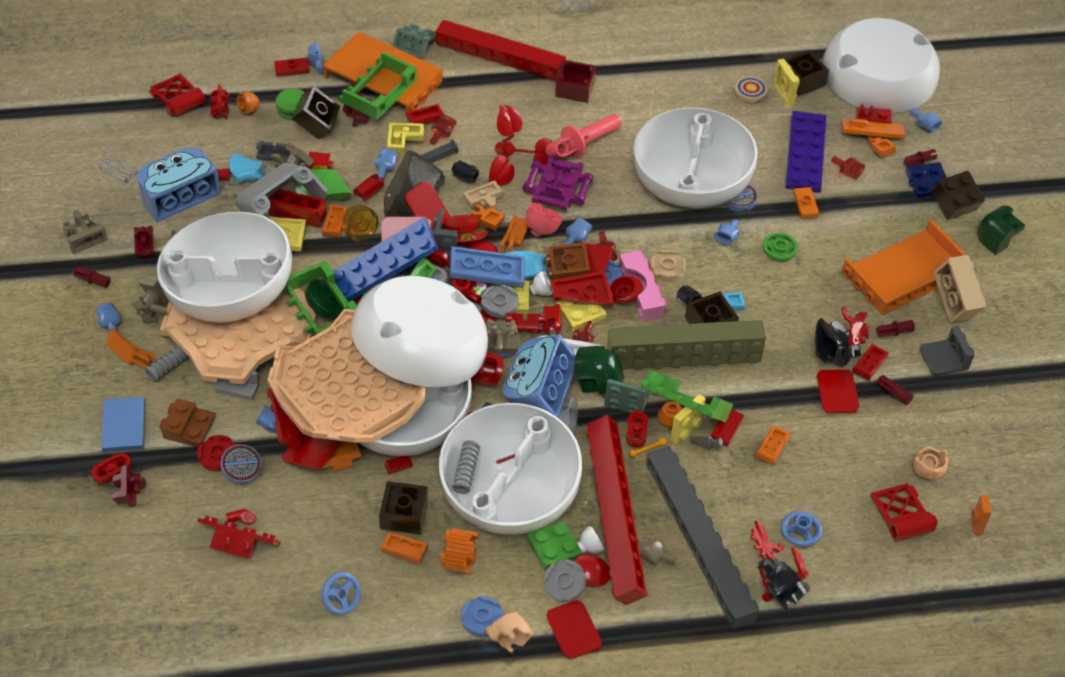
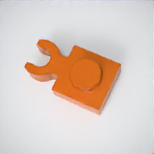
M868 136V144L872 145L871 149L880 157L896 152V146L887 138L881 139L879 136H875V138Z
M478 204L476 205L477 212L471 211V215L480 219V224L496 230L505 219V214L490 207L486 211L483 206Z

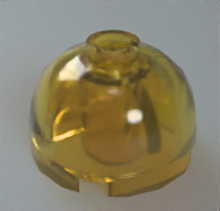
M359 204L349 207L341 219L342 230L346 236L355 242L369 240L370 237L368 236L372 233L375 234L379 225L377 214L368 206Z

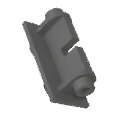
M261 141L257 142L258 153L256 158L274 160L271 157L272 154H279L284 159H287L290 152L285 149L287 144L276 143V146H273L272 142Z

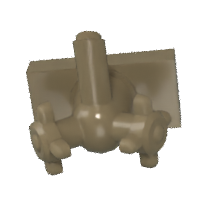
M290 143L285 147L290 152L287 159H284L279 154H272L271 156L280 165L283 163L300 165L304 162L311 166L314 162L305 152Z
M75 210L73 212L75 224L70 225V221L64 222V235L68 236L70 232H75L74 235L67 237L73 255L107 241L106 231L102 223L89 228L91 224H96V221L89 213H86L84 216L81 215L80 211Z
M141 276L138 283L145 291L144 297L139 296L138 300L131 302V305L136 310V315H140L141 311L144 312V314H141V318H144L142 320L143 323L157 321V317H154L155 312L166 315L167 310L165 306H168L169 300L166 298L157 280Z
M487 319L485 323L488 333L487 352L516 354L519 349L520 334H518L515 321L507 322V326L501 324L496 326L494 325L495 321Z

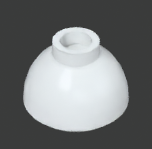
M540 271L534 277L533 283L530 285V290L534 295H552L550 278L543 271Z
M588 526L582 532L580 541L577 542L583 554L585 552L598 554L605 549L591 526Z

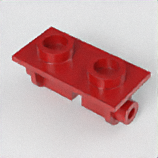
M218 84V90L211 92L212 105L210 115L214 119L222 115L227 119L229 95L220 84Z
M523 313L506 314V322L514 320L518 332H521V329L529 330L530 333H540V330H544V325H540V323H544V315H541V313H527V320H523Z

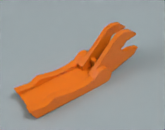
M513 215L509 228L502 240L501 251H504L508 244L509 252H512L515 246L522 245L528 230L526 219Z
M114 327L110 330L106 346L127 364L133 365L136 363L145 368L147 367L145 363L149 365L153 363L147 356L153 360L156 359L155 354L139 349L137 345L127 341Z

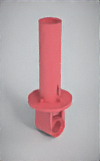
M612 114L580 130L573 126H566L561 131V138L547 144L546 154L548 157L551 155L555 158L565 157L568 154L571 157L579 158L584 155L586 144L620 128L622 125L621 119L617 114Z

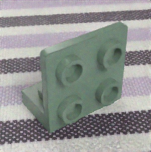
M415 24L403 26L396 30L393 47L419 58H425L428 42L435 40V31L430 29L422 30L420 26Z
M608 379L605 406L626 411L630 414L634 411L644 412L649 398V393H646V389Z

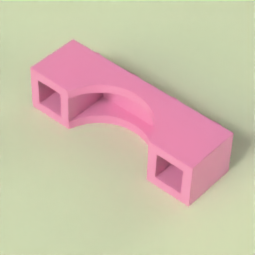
M641 250L620 254L619 266L623 276L637 277L643 284L644 291L637 296L636 309L642 322L664 317V309L667 308L666 301L660 295V287L654 281L653 271L649 270L647 258L643 256Z

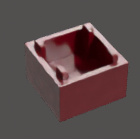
M563 59L556 80L555 97L588 103L595 83L596 65Z

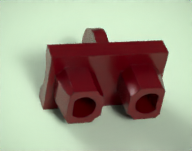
M343 105L342 110L346 116H352L354 119L352 127H357L359 122L368 123V115L350 106Z
M144 226L140 228L134 227L135 256L140 255L142 260L151 259L152 254H154L153 226H148L147 228Z
M124 465L121 466V473L113 475L114 485L117 488L121 487V490L114 491L112 499L118 505L127 503L130 507L136 506V494L146 487V480L140 477L139 473L130 472L128 470L129 467Z

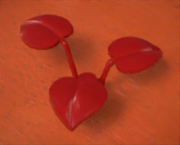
M508 105L499 106L497 130L502 136L507 138L502 139V141L496 144L495 151L498 156L492 161L489 171V183L495 181L499 186L509 184L514 178L515 169L513 164L509 163L510 159L507 156L512 155L514 152L535 154L534 161H539L546 165L548 160L546 146L552 142L548 138H542L537 141L535 150L516 149L513 143L508 141L515 136L514 132L521 131L523 120L520 113Z

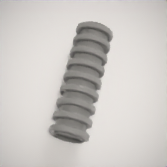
M175 346L174 349L169 350V353L166 352L164 356H161L160 360L156 359L155 363L145 367L146 374L151 380L158 381V377L162 378L163 374L166 375L168 371L176 368L177 364L182 363V360H187L188 355L179 346Z
M467 440L462 444L459 463L457 464L452 489L459 494H467L471 490L480 445L475 441Z

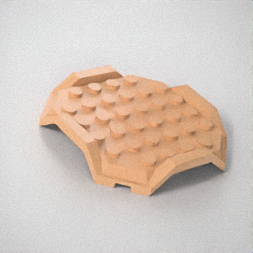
M300 288L294 289V293L315 323L316 314L307 303L304 292ZM288 293L279 294L269 306L252 316L222 323L206 322L190 317L169 302L166 309L167 313L164 315L160 328V335L170 336L188 355L203 381L217 382L218 379H225L233 384H245L250 378V373L254 372L260 364L274 357L277 345L297 346L311 338L312 333L307 334L305 332V328L309 326L305 318L302 320L296 318V314L300 312L297 306H288L287 301L291 299Z
M344 309L329 328L297 346L277 345L273 367H271L268 376V384L281 408L299 430L310 437L355 443L375 442L407 423L424 403L427 387L394 379L376 369L361 355L351 335V324L355 312L353 309Z

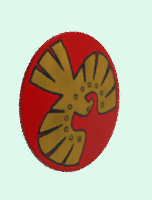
M477 227L475 231L458 234V243L460 247H466L470 242L485 238L488 235V231Z

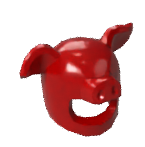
M486 352L481 368L470 378L472 391L474 390L475 383L492 387L497 386L503 373V356Z

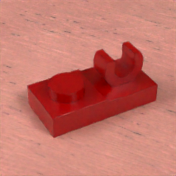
M861 104L856 109V119L891 124V110L873 109V105H870V108H864V104Z

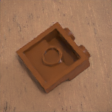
M585 242L549 247L546 261L547 266L551 265V268L548 269L550 280L590 273Z
M177 398L175 403H170L168 408L169 415L167 419L163 418L161 420L160 430H162L163 439L199 448V445L202 442L204 443L214 423L216 413L197 408L194 402Z

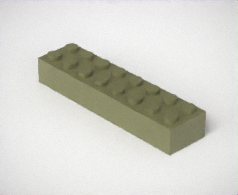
M762 320L609 328L607 350L618 355L622 369L756 363L762 360L766 335Z

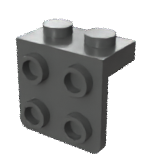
M439 209L438 215L435 214L434 225L436 227L432 228V234L438 249L444 251L450 261L451 246L458 247V231L444 230L443 209Z
M959 326L951 327L948 339L920 346V351L932 374L935 376L967 370L970 368L974 358V350L969 346L966 336L962 333Z

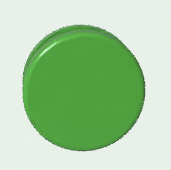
M286 89L280 92L276 98L278 114L286 120H292L291 118L300 97L305 92L299 89Z

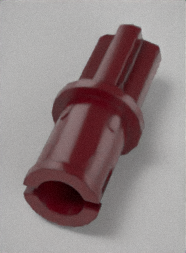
M936 150L918 151L916 154L906 156L904 164L909 167L916 164L923 165L927 161L936 160L937 154L931 155L936 153Z
M79 266L74 268V277L83 279L88 284L94 283L104 288H108L111 278L109 276L99 274L96 270H88Z
M913 320L898 323L893 321L892 324L876 327V333L879 337L898 336L901 333L914 332L915 330Z
M884 375L880 376L876 382L877 385L889 392L891 397H896L905 405H908L914 397L913 394L902 388L900 383L896 384Z

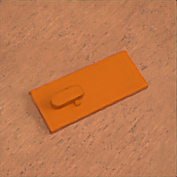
M861 119L841 120L842 133L905 139L906 136L904 126L900 124L870 122Z

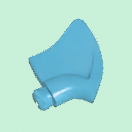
M238 153L232 154L229 167L233 179L238 184L244 181H258L264 177V172L261 171L262 161L250 160Z
M530 251L504 253L525 256V279L535 277L540 271L545 272L549 277L548 270L544 265L546 262L544 255Z

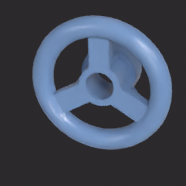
M795 511L788 514L782 521L781 530L783 536L796 546L807 547L814 545L822 536V525L811 513ZM796 518L795 524L788 525L790 520ZM812 522L816 527V534L814 537H812V535L809 532ZM789 532H797L803 535L806 541L795 539Z
M346 572L331 575L324 583L321 593L325 608L335 615H345L353 611L361 597V588L358 580ZM337 579H347L344 585L332 584ZM353 585L355 591L354 599L348 605V590ZM328 597L333 601L340 602L342 609L333 607Z

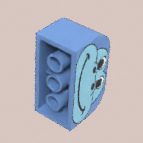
M184 148L143 166L137 175L143 206L156 223L221 194L217 168L203 151L196 148Z
M560 334L531 339L518 349L503 385V394L510 403H521L539 407L558 418L575 371L576 357Z

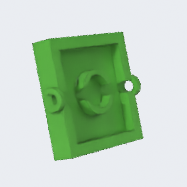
M564 521L527 533L526 539L544 571L554 562L564 559L573 561L583 554Z

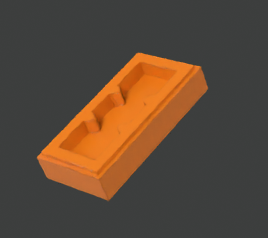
M811 187L795 188L793 195L800 218H818L819 211Z
M330 205L322 229V235L341 237L348 214V207Z
M773 425L756 452L755 457L774 465L788 442L791 433Z
M980 495L975 509H972L971 520L974 535L983 534L992 513L988 495Z
M389 531L381 547V552L421 564L427 551L428 543Z

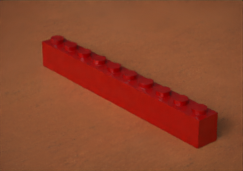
M605 415L587 424V438L591 447L589 452L593 459L592 470L596 478L595 488L599 496L598 505L602 515L600 520L605 533L603 538L607 546L606 557L610 564L609 575L613 583L612 594L616 600L628 605L648 595L618 424L608 415Z

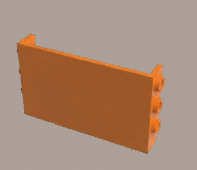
M360 31L323 65L325 79H328L335 73L357 84L359 83L357 81L359 76L365 77L368 74L367 68L369 66L375 67L378 65L376 59L381 58L382 52L417 67V80L396 101L405 106V114L406 112L417 110L443 82L441 68ZM383 68L365 87L378 94L387 96L401 82V75Z
M930 219L928 220L926 230L854 264L846 258L842 272L883 316L938 289L933 271L948 258L966 254L939 225Z

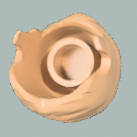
M931 446L919 450L914 457L915 473L919 477L929 480H937L943 477L948 468L947 451H938Z
M515 612L505 614L494 621L492 625L485 628V632L489 637L503 648H506L510 653L513 652L512 644L524 646L530 637L534 635L527 621Z

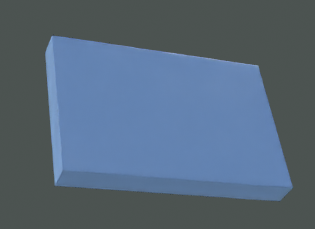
M144 397L104 400L103 452L144 449Z

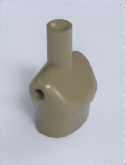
M644 536L639 544L641 558L650 564L656 565L660 560L674 565L677 557L665 552V544L663 542Z

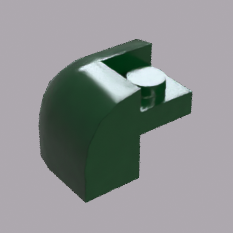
M1002 205L988 213L978 227V240L994 255L1008 248L1011 238L1025 228V224L1012 214L1014 209L1009 206Z
M605 346L578 348L575 357L576 380L580 381L583 393L599 391V395L606 394L608 379L623 383L624 373L618 355L605 349Z

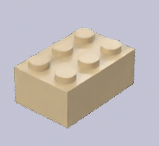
M969 255L948 258L933 271L949 323L970 320L986 307L985 298L982 296L979 280L976 278L972 261H970Z

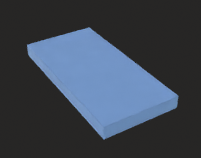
M451 246L449 278L523 288L525 283V256Z

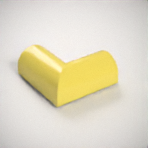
M389 123L387 149L398 152V157H400L405 152V141L423 142L424 124Z

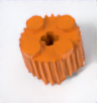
M456 528L446 531L444 539L447 542L446 549L442 550L440 555V563H443L445 570L464 574L471 573L469 566L470 564L474 565L477 558L478 549H476L474 541L478 540V532Z

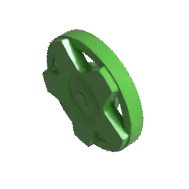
M785 233L770 234L765 238L763 250L768 258L777 261H790L796 255L798 249L796 240Z

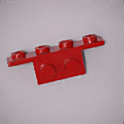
M206 515L205 519L198 518L197 520L199 523L216 527L210 548L246 559L252 558L257 539L275 545H280L281 542L275 540L276 535L265 532L263 536L255 534V529L244 526V529L241 530L236 528L237 524L228 521L220 524L217 523V518Z

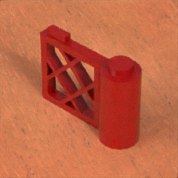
M181 74L151 86V90H149V93L154 98L158 97L166 105L167 113L169 115L172 114L174 117L206 102L202 90L199 87L195 88ZM179 80L181 81L180 84H173ZM182 89H188L186 92H181ZM167 96H174L171 99H166Z
M908 483L873 492L870 496L888 524L891 537L895 542L933 532L938 525L936 516L932 515L929 511L926 512L917 498L918 492L914 486H909ZM905 491L908 498L897 496V493ZM886 497L891 500L888 504L880 501L879 498ZM893 501L903 503V509L893 506ZM907 505L915 507L918 511L911 512L906 510ZM890 510L899 513L900 515L898 517L891 518L888 512Z

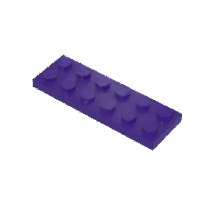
M792 111L785 189L794 190L795 188L811 187L812 192L821 193L827 115Z

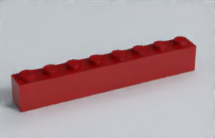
M444 19L435 31V44L555 81L557 80L563 59L566 60L564 55Z

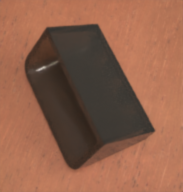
M408 150L384 196L385 218L414 217L405 201V194L422 182L428 181L439 195V188L444 185L446 179L443 171L417 152Z

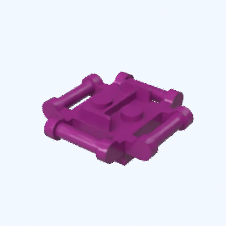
M549 155L546 165L539 161H533L531 165L532 170L522 189L526 193L533 194L532 203H544L567 211L571 204H584L585 194L594 176L591 173L582 174L584 163L568 162ZM543 173L538 186L533 185L537 174ZM579 182H581L582 185L579 190V193L575 195L577 188L579 186Z

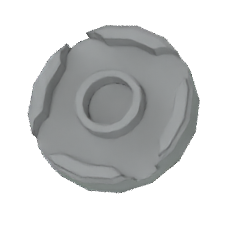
M506 285L490 286L483 292L481 298L483 310L488 315L496 318H504L506 314L515 313L519 304L517 292L512 287Z
M568 559L554 562L546 570L544 576L546 591L556 601L571 602L577 599L583 593L586 586V575L582 567L575 561Z

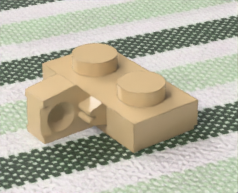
M495 181L463 193L464 200L471 208L476 207L478 204L486 207V209L490 207L496 210L497 205L496 199L503 196V190Z

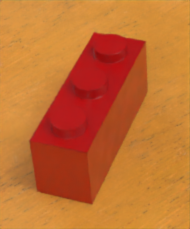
M281 189L268 198L270 201V208L268 210L270 216L306 219V224L321 227L327 215L325 199Z

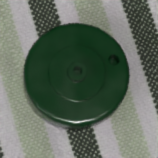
M322 279L313 280L306 287V301L317 314L328 319H336L341 314L343 308Z

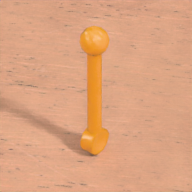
M660 438L659 442L653 443L638 450H630L629 455L631 457H636L638 453L644 452L651 448L657 447L659 445L665 446L667 440L665 438Z

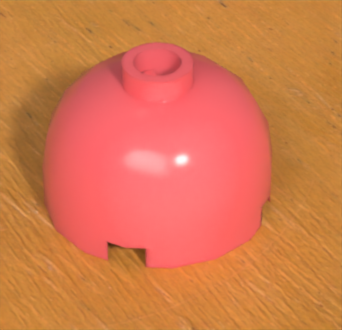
M531 203L526 213V223L532 229V234L541 237V235H551L556 232L562 223V216L550 208L548 210L543 209L541 204Z

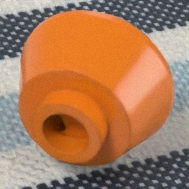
M242 91L237 97L238 109L245 115L255 111L259 105V99L254 93Z
M676 402L665 403L658 412L659 421L667 427H672L674 417L682 410V407Z

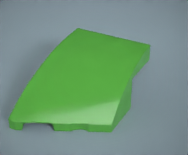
M311 170L328 190L325 201L334 197L337 200H341L352 195V191L346 186V183L341 179L336 170ZM295 181L296 193L312 196L302 184Z

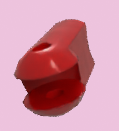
M372 174L355 187L353 192L355 196L361 197L363 202H365L384 186V179L382 177L379 178L378 174Z
M559 304L554 306L544 305V331L549 336L550 331H556L558 335L561 331V306Z

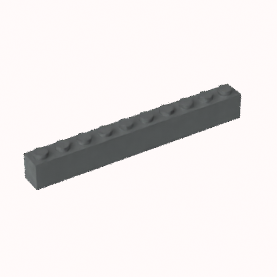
M670 445L647 452L646 465L732 630L756 622L759 612L758 604L750 597L747 584L742 582L738 567L733 565L729 550L725 549L722 544L721 535L713 528V521L705 513L702 500H698L695 487L692 483H689L686 470L681 468L676 452L672 451Z

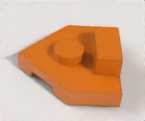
M337 440L340 447L323 468L331 466L333 472L353 466L352 460L361 457L357 443Z

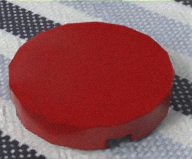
M455 215L443 221L444 230H456L458 234L475 231L477 227L479 228L480 220L473 215Z
M224 435L210 436L207 438L208 440L199 445L197 450L198 460L202 467L209 471H221V457L224 452L231 446L237 445L230 437Z

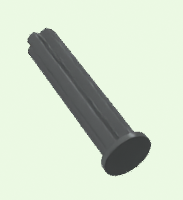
M452 139L450 143L409 160L408 166L411 170L417 169L448 154L457 153L459 151L458 146Z

